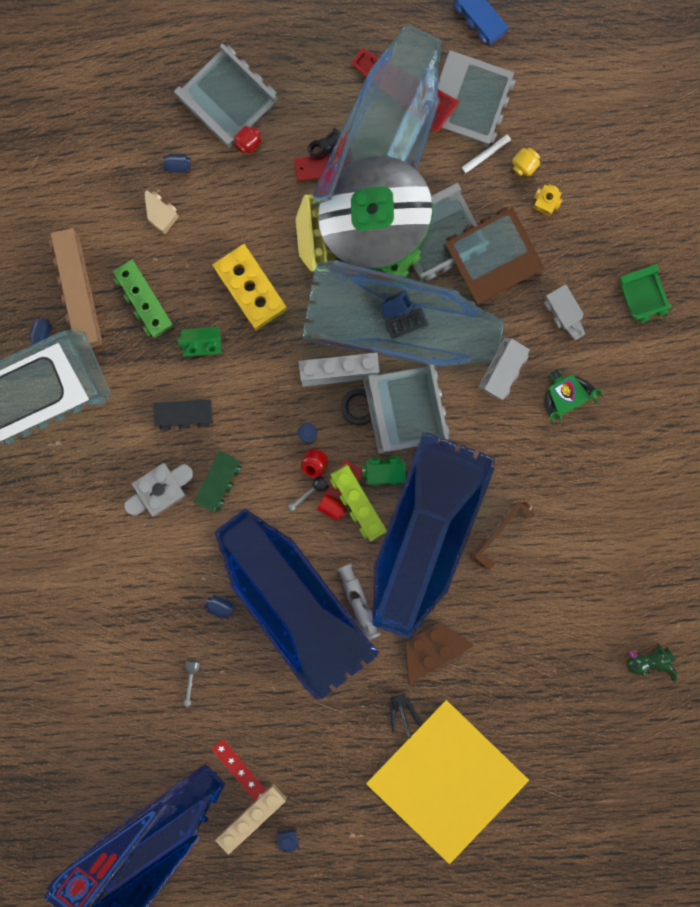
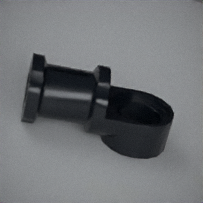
M332 128V132L325 138L312 141L307 148L310 156L314 160H319L329 152H332L341 138V133L336 128ZM315 147H321L320 152L312 153Z

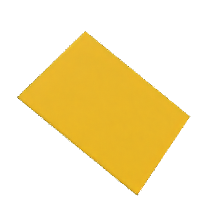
M445 700L366 784L450 864L525 786L529 779Z

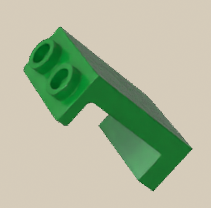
M657 264L624 275L618 279L633 322L639 321L644 323L651 320L650 316L655 314L658 317L668 314V310L672 308V305L668 303L657 274L659 272Z

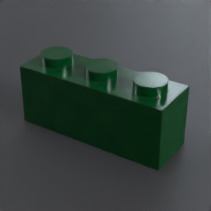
M219 451L194 503L214 513L217 510L220 511L225 503V500H223L225 493L229 494L234 485L231 482L234 475L238 476L242 469L241 461Z

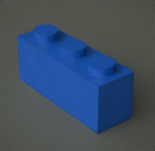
M454 0L455 10L460 15L463 14L465 16L468 26L471 29L475 28L479 33V39L484 44L487 43L490 47L507 33L509 27L487 0Z

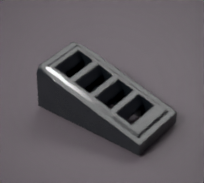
M422 307L414 309L406 315L404 313L397 318L394 317L385 321L391 339L429 325ZM415 314H418L421 321L420 324H418ZM407 317H411V320L414 325L413 327L410 326ZM402 319H403L404 324H405V326H406V329H405V330H403V327H402L401 322H400V320H402ZM394 322H396L397 327L399 329L398 333H396L395 328L393 326Z

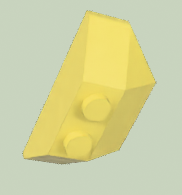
M304 195L296 216L299 257L311 272H328L331 268L328 267L329 265L325 266L324 264L334 263L337 256L326 245L320 231L318 217L322 196L315 198L316 195Z

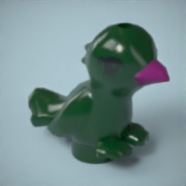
M657 643L658 650L649 655H640L632 650L630 651L627 668L631 673L645 676L650 674L648 669L651 668L667 672L673 682L677 681L678 672L671 664L676 659L668 647L663 650L661 645Z

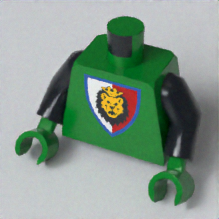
M557 369L549 374L554 385L547 388L544 408L550 417L551 425L554 426L555 419L560 420V423H562L563 414L591 400V397L594 403H598L596 397L602 396L604 398V395L600 389H596L590 382L579 376L570 375L564 379L560 370Z

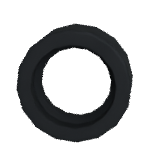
M362 388L352 389L342 399L341 412L348 422L355 425H364L371 421L370 411L362 418L353 417L348 411V403L354 396L361 395L367 398L366 391Z

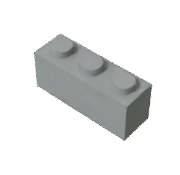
M504 338L478 388L496 399L504 400L510 393L513 381L518 378L522 364L527 361L530 349L512 338Z

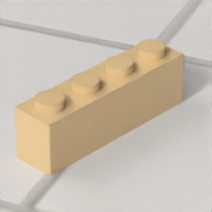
M273 784L222 831L215 841L229 855L286 802V797Z

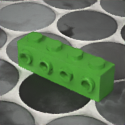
M133 259L113 271L115 274L113 280L118 288L123 287L125 291L123 294L128 304L132 302L135 309L133 312L138 320L142 318L145 325L142 327L148 336L152 335L156 338L174 327Z

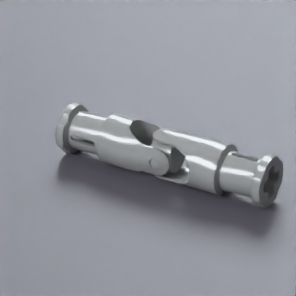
M351 563L337 569L336 572L341 576L343 589L351 607L354 609L357 623L366 634L364 640L368 641L380 636L381 633L377 631L375 624H373L374 616L367 605L360 582L353 573V565ZM356 591L360 597L353 600L352 592Z

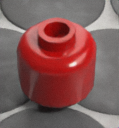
M243 126L234 136V146L242 154L253 153L262 143L261 132L255 126H252V128Z
M311 449L306 452L301 461V469L309 477L321 476L328 465L327 455L318 449Z

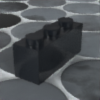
M211 399L153 403L154 426L159 427V430H171V426H179V429H190V425H198V428H207L209 424H214Z

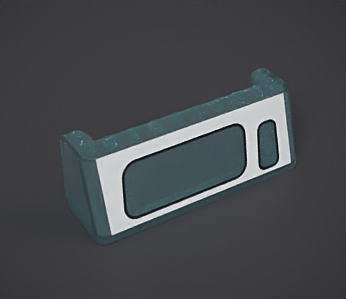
M62 331L0 360V445L12 444L16 442L15 438L19 436L22 438L33 434L32 430L36 428L39 430L50 426L49 422L53 420L55 422L67 418L66 414L71 412L73 414L79 413L88 404L90 406L102 405L107 402V398L112 396L85 332Z

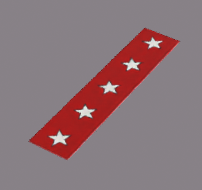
M224 739L212 748V751L254 801L266 791Z

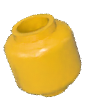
M530 147L528 149L522 148L512 159L514 172L519 176L523 174L530 176L539 167L540 156Z

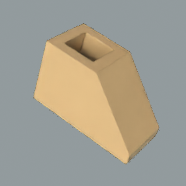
M147 190L145 192L148 221L163 234H166L179 217L176 213L177 209L170 203L164 204L161 201L162 197L156 192L150 193Z

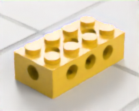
M245 244L212 264L255 331L287 311L286 305ZM243 268L245 271L242 275L237 276L234 274L236 269ZM247 284L255 285V289L250 292L246 291L245 287ZM259 299L266 301L263 307L255 305Z

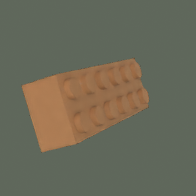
M74 228L51 233L52 239H49V244L56 256L53 258L55 269H58L60 274L57 277L59 288H62L64 295H61L63 306H66L68 314H65L67 325H70L72 332L69 333L71 343L80 350L102 346L103 342L79 234Z

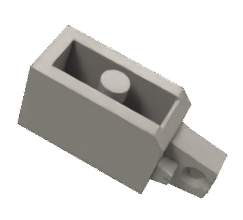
M565 284L546 295L544 305L549 312L552 311L555 318L553 320L556 326L562 328L563 331L566 330L574 340L584 336L585 332L580 322L583 318V312L567 285Z

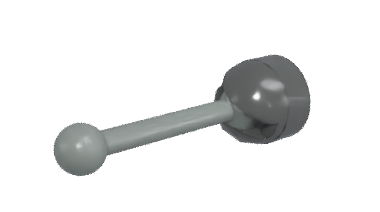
M185 660V670L189 673L187 695L183 702L186 707L191 705L190 694L193 674L197 673L200 669L201 662L197 660Z

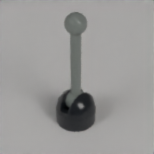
M322 476L316 477L313 481V488L296 502L290 503L288 509L290 511L295 510V506L315 490L322 492L329 485Z

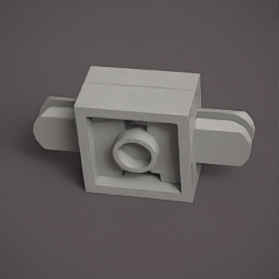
M161 464L132 483L137 493L126 500V511L131 515H138L148 509L153 517L157 516L187 496L181 486L192 480V469L182 464L170 471L167 464Z

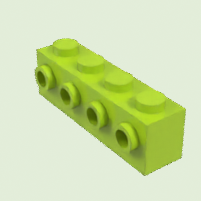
M345 464L333 471L330 482L335 490L337 488L340 489L342 493L340 498L345 506H350L352 511L349 513L354 522L359 521L362 526L359 530L365 539L369 538L372 541L386 533V527L349 465Z

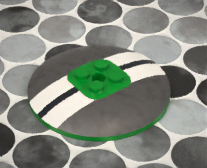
M389 156L365 157L350 163L335 175L329 193L321 198L318 217L319 227L326 245L343 262L351 264V266L355 265V267L358 266L359 268L362 267L363 269L370 270L387 268L408 258L422 244L432 222L433 203L428 185L419 172L411 165ZM371 206H378L376 213L369 214L368 210Z

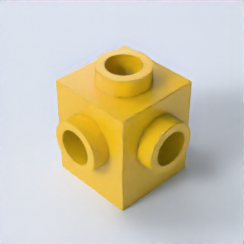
M551 184L548 186L544 185L543 189L538 188L534 199L537 201L533 209L550 217L554 209L558 210L562 199H560L562 193L559 192L556 186Z

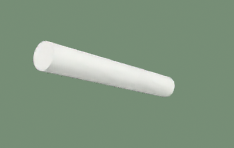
M508 135L502 137L462 166V171L466 174L509 143L511 138Z

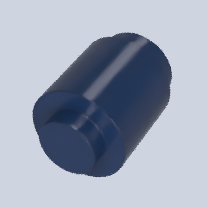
M168 154V156H163V169L169 173H187V169H191V158L187 157V154Z
M39 317L38 320L33 321L29 334L30 343L44 347L45 343L48 342L52 325L49 324L50 320Z
M304 423L298 429V436L302 442L311 443L317 438V429L311 423Z
M213 595L212 598L208 597L204 607L207 608V613L222 619H229L234 605L229 600Z

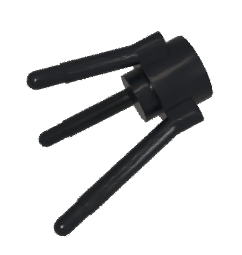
M405 694L391 697L389 706L392 732L396 731L395 710L396 712L400 711L407 737L410 739V729L404 712L407 706L419 727L422 725L421 720L415 712L409 697L406 698Z

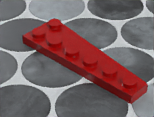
M362 48L351 64L368 77L382 58ZM382 60L369 79L374 83L377 81V85L423 121L430 106V84L423 82L417 97L414 98L422 80L389 62L385 64ZM433 87L434 104L425 124L427 125L430 122V128L438 133L460 101ZM413 99H414L415 101H414V104H413V106H412V108H411L410 105H411V103H412V101H413Z

